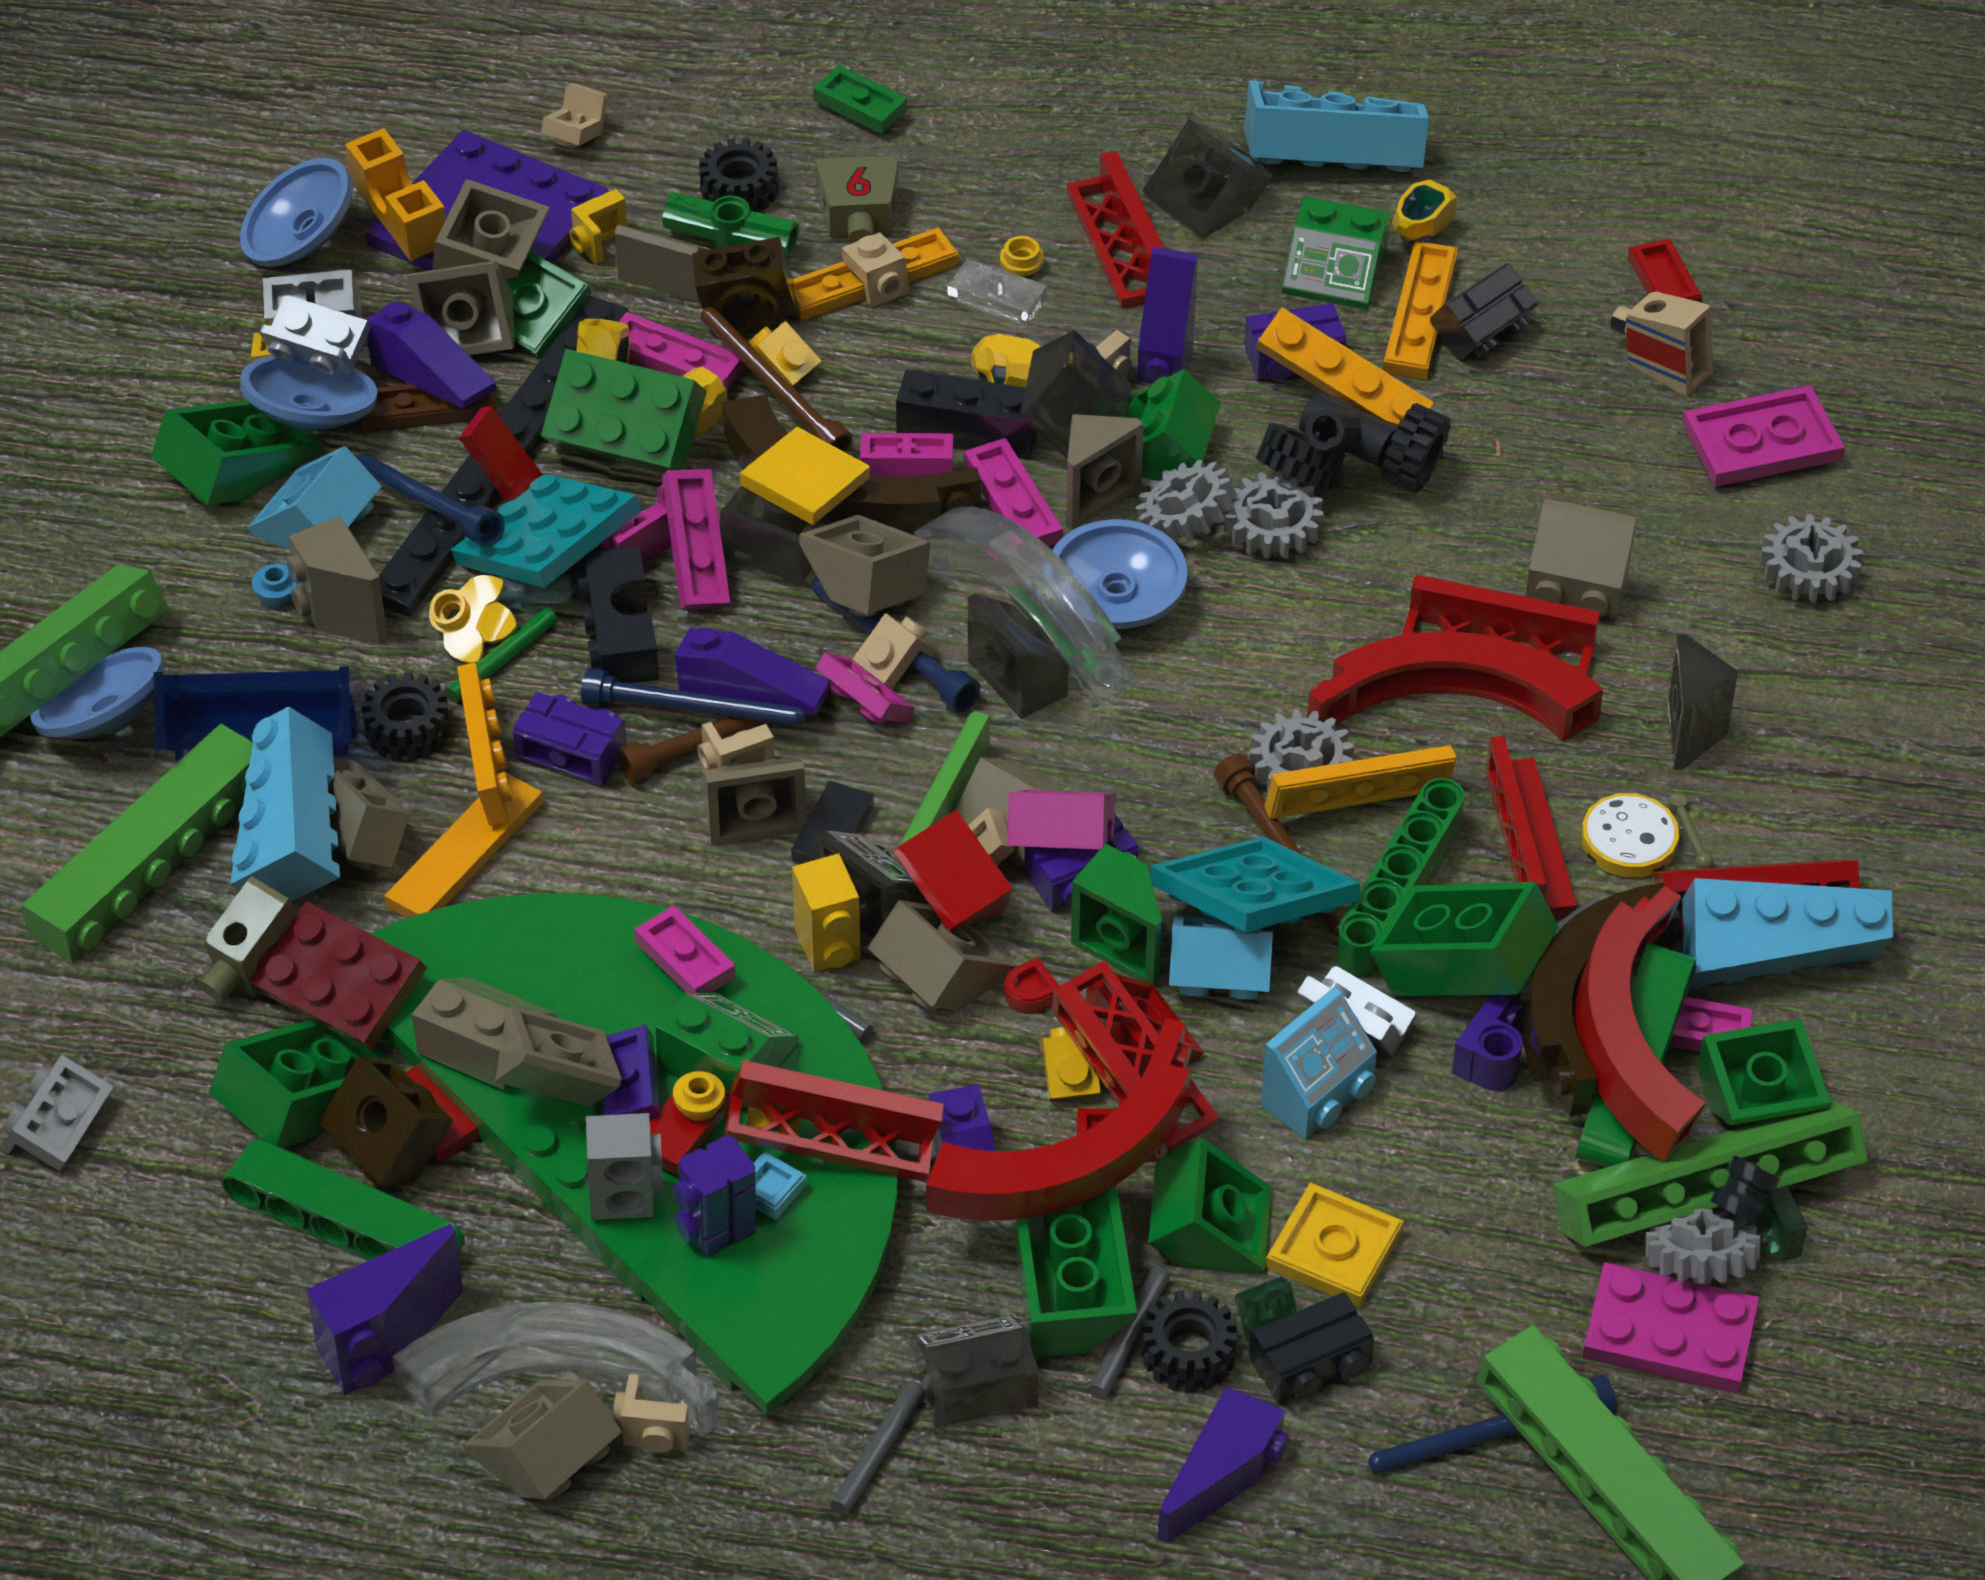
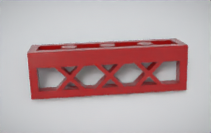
M1118 152L1100 154V177L1067 183V195L1121 309L1144 304L1146 288L1127 292L1124 284L1129 277L1147 284L1153 247L1163 249L1164 247ZM1102 192L1105 197L1101 205L1091 203L1082 198V196ZM1101 220H1105L1118 225L1119 228L1114 234L1098 229L1097 225ZM1116 248L1132 254L1133 257L1128 263L1111 258L1110 255Z
M1416 574L1411 588L1410 609L1402 635L1417 633L1414 631L1417 621L1437 625L1442 630L1441 632H1474L1527 643L1531 647L1545 651L1553 656L1562 651L1571 652L1582 656L1579 666L1570 665L1588 675L1597 640L1600 612Z
M1490 737L1486 779L1515 882H1536L1554 919H1564L1576 910L1577 904L1535 759L1531 757L1511 760L1505 737Z
M1851 859L1654 871L1655 884L1664 882L1674 892L1687 891L1695 878L1794 885L1817 883L1815 886H1826L1828 882L1846 881L1847 888L1860 889L1858 860ZM1683 920L1679 921L1677 931H1683Z
M1104 960L1055 988L1052 1012L1120 1106L1140 1081L1139 1070L1141 1060L1150 1061L1153 1053L1152 1050H1154L1159 1034ZM1102 980L1112 994L1110 1008L1088 1004L1080 991ZM1117 1002L1124 1011L1116 1010ZM1099 1018L1107 1019L1106 1027L1102 1024ZM1113 1021L1135 1025L1141 1034L1138 1048L1115 1042L1110 1035ZM1145 1042L1148 1043L1152 1050L1144 1049ZM1127 1057L1136 1059L1134 1066ZM1191 1078L1189 1081V1098L1186 1103L1192 1104L1201 1117L1180 1130L1175 1125L1167 1139L1154 1153L1157 1158L1164 1155L1167 1156L1219 1122V1116Z
M742 1060L732 1084L724 1136L729 1135L734 1137L736 1141L925 1182L929 1175L933 1138L942 1122L944 1104ZM741 1106L761 1110L771 1123L760 1129L739 1124ZM798 1118L810 1120L821 1134L811 1140L800 1138L788 1124ZM848 1129L860 1131L871 1145L861 1151L851 1149L846 1146L838 1135ZM897 1140L920 1144L917 1163L898 1159L889 1148V1145Z

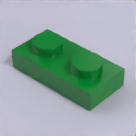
M841 65L836 66L813 87V101L880 134L888 130L908 111L906 97Z

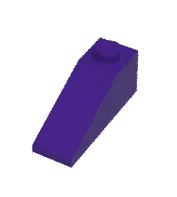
M1153 247L1138 346L1137 381L1153 384L1161 377L1165 376L1168 378L1183 369H1188L1194 345L1198 255Z
M397 301L384 306L381 311L365 319L371 327L367 335L371 366L463 409L496 391V382L428 314Z
M689 628L674 654L678 686L681 691L800 707L806 715H816L830 690V680L735 632L715 631L712 628Z
M1225 1387L1159 1510L1158 1540L1169 1543L1261 1481L1270 1462L1278 1464L1281 1461L1289 1441V1434L1283 1432L1284 1409Z

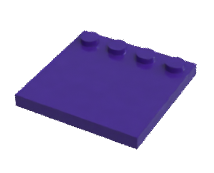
M462 130L412 183L416 184L424 180L444 205L446 218L466 179L549 206V214L531 252L552 264L572 243L569 234L570 229L573 228L571 209L608 192L606 187L466 130ZM379 219L365 232L368 246L425 270L431 271L433 269L434 251L410 261Z

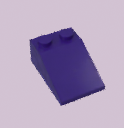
M451 1223L306 1289L317 1351L344 1395L359 1388L371 1387L383 1377L393 1373L462 1294L463 1285L456 1232Z

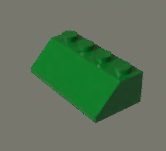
M1117 1185L1086 1202L1062 1211L1037 1217L1011 1220L1031 1359L1084 1354L1137 1319L1136 1302Z

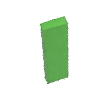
M973 711L969 715L900 845L955 811L980 757L984 758L990 747L989 715ZM907 876L900 877V879L912 880V878Z

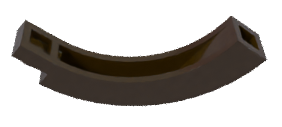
M767 394L722 402L724 435L730 451L742 470L788 434L774 415ZM974 467L916 477L870 475V478L818 522L828 525L860 515L911 535L940 533L942 518L981 512L980 474L978 468Z
M1664 882L1616 893L1582 910L1565 923L1554 935L1537 964L1523 1024V1044L1526 1061L1534 1082L1551 1081L1554 1094L1557 1097L1561 1096L1569 1116L1589 1114L1597 1082V1076L1577 1034L1572 1014V1006L1577 998L1579 982L1590 953L1607 918L1621 901L1633 909L1644 896L1651 900L1665 886ZM1677 908L1669 927L1652 943L1653 945L1673 950L1681 917Z

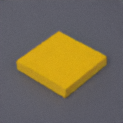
M796 427L740 472L739 485L814 525L870 478V466L807 431Z
M1310 1182L1268 1253L1265 1268L1331 1296L1346 1292L1355 1306L1361 1307L1401 1236L1404 1221Z

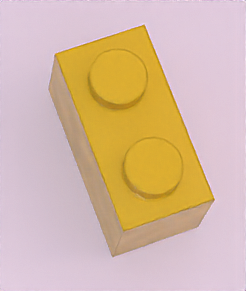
M840 854L793 866L794 929L813 972L843 967L850 962L860 960L859 896Z

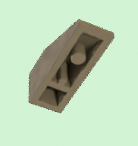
M333 756L334 779L328 785V793L336 797V811L329 817L330 828L338 834L337 848L345 856L344 860L355 867L372 869L373 864L392 868L410 813L357 761Z

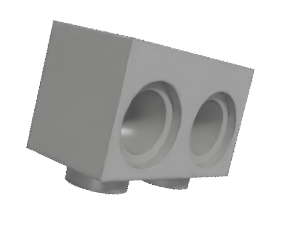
M352 269L263 278L264 319L269 326H272L285 295L362 319L361 292Z
M649 1113L586 1116L591 1220L654 1217L653 1196H663L661 1134H650Z

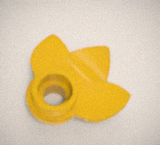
M490 575L476 576L471 578L460 590H444L432 599L429 610L430 622L438 632L443 634L445 649L455 659L467 664L478 663L482 659L485 643L494 644L504 641L517 630L518 624L512 612L497 602L504 589L503 579ZM460 609L455 617L448 619L451 611Z

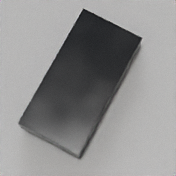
M829 781L791 849L792 861L803 864L839 853L844 862L850 848L827 831L859 834L874 806V794Z

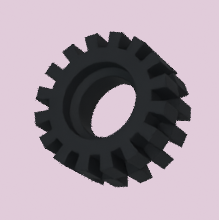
M735 138L727 139V146L717 142L714 144V151L708 148L704 152V158L701 157L699 161L700 193H702V199L714 202L724 196H738L748 202L750 211L757 212V206L765 210L769 207V201L774 202L777 198L776 156L773 157V151L769 147L764 150L763 143L757 141L751 146L750 139L742 138V144H736ZM738 175L748 176L745 179H730L729 177Z
M1414 403L1411 409L1406 411L1404 419L1400 420L1396 433L1394 432L1391 438L1393 441L1391 446L1387 448V457L1382 464V478L1414 493H1418L1419 490L1421 491L1424 488L1425 482H1428L1431 478L1432 470L1435 471L1439 456L1443 454V446L1448 440L1449 435L1447 434L1451 429V418L1418 403Z
M1271 423L1267 428L1256 459L1263 465H1267L1275 471H1280L1288 477H1294L1303 483L1307 482L1312 486H1319L1323 489H1332L1346 454L1344 451L1316 449L1310 444L1307 434L1291 427L1288 428L1281 424Z
M404 672V679L397 680L395 673L388 675V684L385 685L380 679L374 683L375 691L370 689L364 694L365 701H362L361 705L365 738H367L368 745L372 750L377 747L378 755L385 758L391 752V760L400 762L401 755H407L408 762L417 761L416 753L421 752L424 758L432 755L431 746L437 750L444 746L443 738H449V727H451L446 692L445 690L441 691L440 684L436 680L429 684L428 676L420 674L418 680H413V672ZM402 712L422 714L420 718L410 722L390 720L391 717Z
M1184 1290L1175 1292L1174 1302H1171L1167 1295L1159 1298L1158 1308L1151 1305L1147 1311V1319L1144 1318L1142 1325L1141 1357H1144V1367L1147 1372L1153 1370V1379L1160 1384L1167 1377L1168 1389L1176 1391L1178 1384L1183 1383L1186 1384L1185 1393H1195L1196 1383H1201L1203 1390L1206 1391L1212 1388L1213 1377L1219 1383L1226 1379L1227 1370L1232 1371L1235 1364L1238 1334L1236 1319H1231V1310L1226 1304L1218 1309L1219 1299L1210 1295L1207 1302L1202 1301V1291L1193 1290L1192 1299H1185ZM1191 1331L1202 1334L1208 1338L1210 1343L1202 1350L1183 1351L1172 1346L1169 1339L1176 1333Z

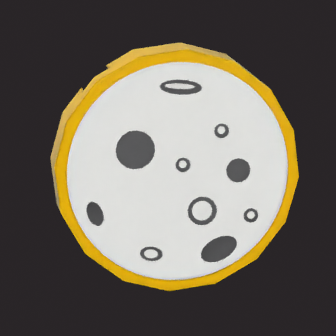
M1617 793L1601 798L1588 809L1581 828L1582 848L1587 856L1589 852L1591 857L1596 860L1595 865L1603 871L1620 877L1642 878L1652 875L1654 869L1660 868L1663 864L1665 868L1672 862L1679 842L1678 822L1668 808L1653 798L1637 793Z

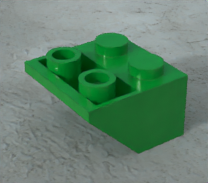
M1186 369L1168 378L1164 376L1157 379L1151 387L1136 395H1127L1119 402L1115 409L1116 417L1138 418L1144 423L1142 478L1161 481L1163 480V471H1172L1174 469L1178 471L1181 463H1185L1187 468H1192L1198 460L1203 461L1221 402Z

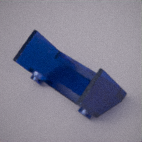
M350 666L339 667V670L182 675L153 672L155 749L175 751V760H181L220 724L225 725L253 742L252 734L256 724L288 706L332 733L333 756H348L349 746H358L361 670Z

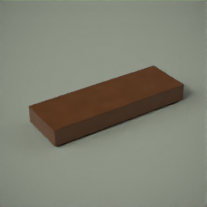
M411 384L378 387L377 401L374 409L360 419L362 433L471 421L480 408L492 406L497 412L495 393L492 392L463 409Z

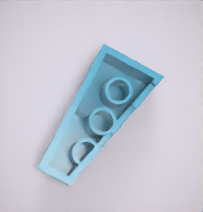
M1249 80L1244 132L1250 155L1257 158L1258 161L1267 164H1279L1283 162V159L1300 160L1302 164L1314 167L1324 166L1326 162L1343 163L1344 166L1352 169L1368 168L1369 164L1385 165L1387 169L1397 172L1410 171L1411 167L1423 168L1429 116L1424 104L1369 96L1364 99V104L1355 103V98L1345 95V93L1328 91L1321 98H1316L1302 92L1303 87L1285 85L1283 92L1263 90L1264 82Z
M288 706L258 722L252 734L253 747L250 765L245 775L247 783L243 807L239 813L240 825L236 848L232 854L233 867L230 885L240 891L246 881L252 876L289 898L290 902L340 878L339 864L332 860L331 851L338 847V834L330 828L329 817L336 811V797L328 793V785L334 779L332 733Z
M1695 878L1683 897V954L1697 957L1688 991L1698 990L1704 985L1724 982L1725 985L1742 982L1746 978L1772 973L1773 976L1791 973L1794 969L1815 965L1817 968L1879 957L1893 938L1892 890Z

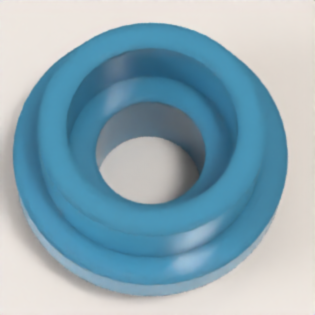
M267 565L259 569L252 579L253 592L263 604L269 607H282L293 601L291 589L296 587V583L293 581L287 565Z

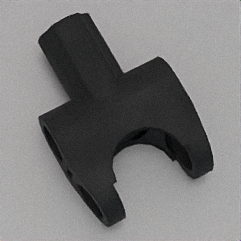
M1316 394L1310 398L1302 412L1299 430L1308 435L1310 444L1316 449L1344 451L1379 468H1383L1382 464L1387 457V448L1391 446L1393 441L1391 438L1394 432H1397L1398 424L1364 413L1351 406L1350 402L1339 397Z

